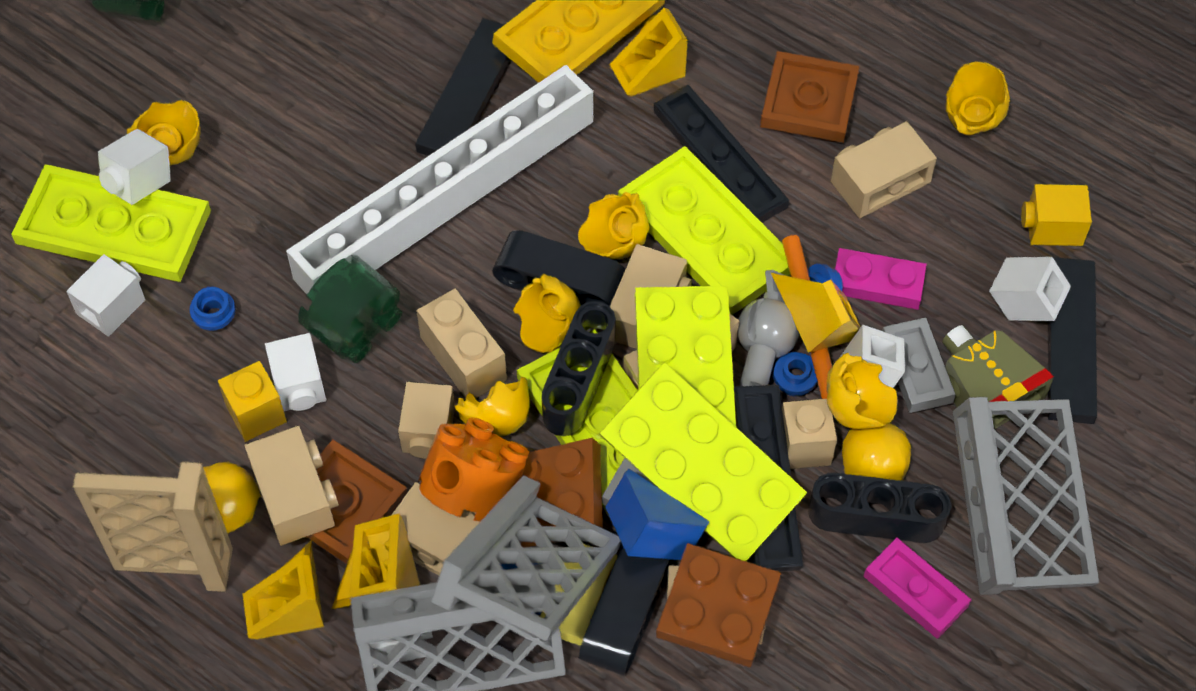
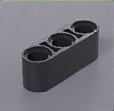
M514 230L509 233L493 266L492 273L503 285L522 291L526 285L532 284L534 278H540L542 274L558 278L571 288L578 297L581 306L587 302L597 301L603 302L610 307L626 269L623 265L610 258L526 231Z
M587 302L575 312L544 385L541 396L542 419L544 426L554 435L569 436L579 431L585 421L614 350L616 318L614 311L603 302ZM592 328H598L603 331L599 333H590L587 330ZM580 365L588 369L579 372L573 371L570 368ZM562 403L573 406L564 411L553 408Z
M826 473L820 476L814 483L808 511L812 523L825 531L930 543L937 540L944 531L951 510V500L943 489L932 484L843 473ZM834 498L841 502L842 505L837 507L828 506L822 502V499ZM875 503L882 504L889 511L884 513L876 512L869 505ZM917 510H929L935 514L936 518L928 519L918 514Z
M622 546L584 635L579 651V660L624 677L627 675L667 580L669 566H672L673 559L628 556Z

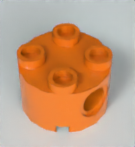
M468 418L466 425L441 424L437 429L418 479V482L421 481L419 490L433 505L458 517L462 516L464 509L476 512L473 521L481 522L520 480L529 451L519 443L507 441L494 434V427L479 418Z

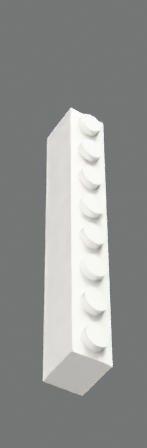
M567 65L563 66L286 250L293 280L318 308L322 307L593 122V90Z

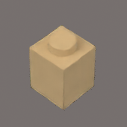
M406 382L398 431L403 453H410L415 457L426 459L441 424H453L455 413L453 386Z
M827 399L783 402L782 413L790 469L831 465L837 438L833 415L829 411Z

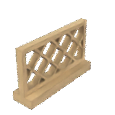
M181 462L178 478L75 474L73 488L115 570L201 575L207 591L226 592L233 547L201 463Z

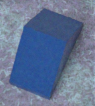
M629 468L624 473L605 507L628 556L682 560L687 543L696 545L710 522Z

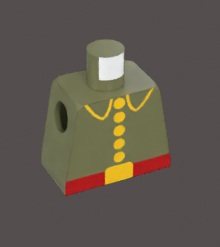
M960 325L952 329L944 337L942 343L952 354L947 360L945 368L956 394L953 401L956 407H959L970 397H987L988 402L1034 401L1046 398L1054 376L1003 331L995 330L976 341L964 325ZM1005 414L992 415L994 430L1011 419Z

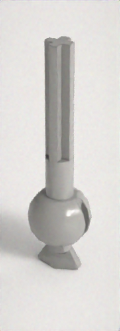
M775 270L765 271L767 291L764 297L754 300L747 305L738 319V338L744 349L748 351L740 386L768 385L775 358L783 357L789 353L799 338V332L795 326L792 314L771 273L783 274Z

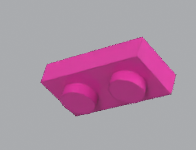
M839 248L835 270L839 272L842 278V292L846 297L919 309L926 263Z
M898 538L865 569L864 578L936 639H939L958 619L971 602V599Z

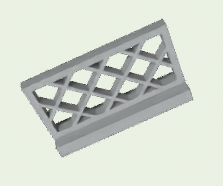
M987 397L968 398L953 411L979 594L992 595L1006 590L1087 587L1099 584L1069 399L988 402ZM1040 413H1056L1059 433L1053 440L1033 424V421ZM1005 414L1020 427L1009 442L994 430L992 415ZM1022 414H1030V416L1026 418ZM1025 432L1045 448V451L1034 464L1014 447ZM997 447L1001 450V452L999 453V455H998ZM1050 454L1065 465L1067 477L1060 486L1039 469ZM1006 455L1027 472L1016 488L1001 476L1000 463ZM1032 477L1053 494L1042 509L1038 508L1021 493ZM1004 493L1009 496L1006 500H1005ZM1058 499L1073 512L1074 524L1067 532L1047 515ZM1014 501L1035 518L1023 534L1008 522L1007 509ZM1039 524H1042L1060 540L1049 556L1028 539ZM1011 539L1016 542L1013 547ZM1066 546L1080 557L1083 574L1070 575L1054 562ZM1021 548L1042 565L1033 577H1017L1014 557ZM1048 570L1054 576H1044V574Z
M523 475L444 560L431 602L450 611L460 599L548 642L619 550L621 540L619 536L537 498L541 483ZM538 517L555 526H541L536 518ZM534 541L538 548H522L519 542ZM550 541H565L568 547L554 548ZM581 541H589L599 547H585ZM499 563H516L519 570H503ZM532 563H548L551 570H535ZM564 563H579L582 569H567ZM529 585L533 593H516L513 586ZM545 585H561L564 592H548ZM477 586H496L500 593H489ZM525 608H542L547 619L545 620L526 611Z
M548 563L533 565L535 570H551ZM437 582L351 598L354 632L359 647L367 691H378L377 684L389 671L406 681L400 688L386 691H481L566 675L560 627L546 642L460 599L449 611L431 602ZM529 585L513 586L516 593H533ZM545 585L548 592H556L555 585ZM477 586L489 593H500L496 586ZM525 608L526 611L531 613L543 611L542 608ZM491 620L498 623L485 638L469 630L470 626L475 623ZM441 629L449 632L436 647L419 638L425 632ZM509 629L525 637L523 642L513 652L496 644ZM394 638L399 641L387 656L369 646V642ZM460 638L476 647L465 661L447 653ZM536 644L552 652L553 660L533 664L524 658ZM410 647L427 656L416 670L398 662ZM487 653L503 661L502 665L495 671L482 672L475 667ZM438 662L455 670L446 680L434 681L426 677Z

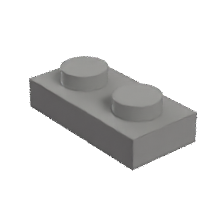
M927 318L883 327V332L904 338L905 373L899 379L898 384L909 413L952 404L956 394Z

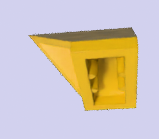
M663 8L658 14L649 17L636 37L609 64L626 94L635 96L685 77L687 38L669 9Z
M771 273L786 306L792 314L795 326L808 353L850 342L861 328L846 295L831 279L824 283H818Z
M400 513L355 525L353 549L331 609L350 606L352 597L420 585L404 520Z
M312 541L305 545L279 570L243 593L249 639H262L324 627Z

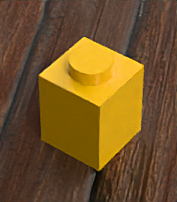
M1034 185L1030 201L1023 202L1021 211L1022 227L1029 228L1030 245L1083 246L1092 223L1088 185Z
M261 361L217 380L225 405L245 442L287 422L280 396Z

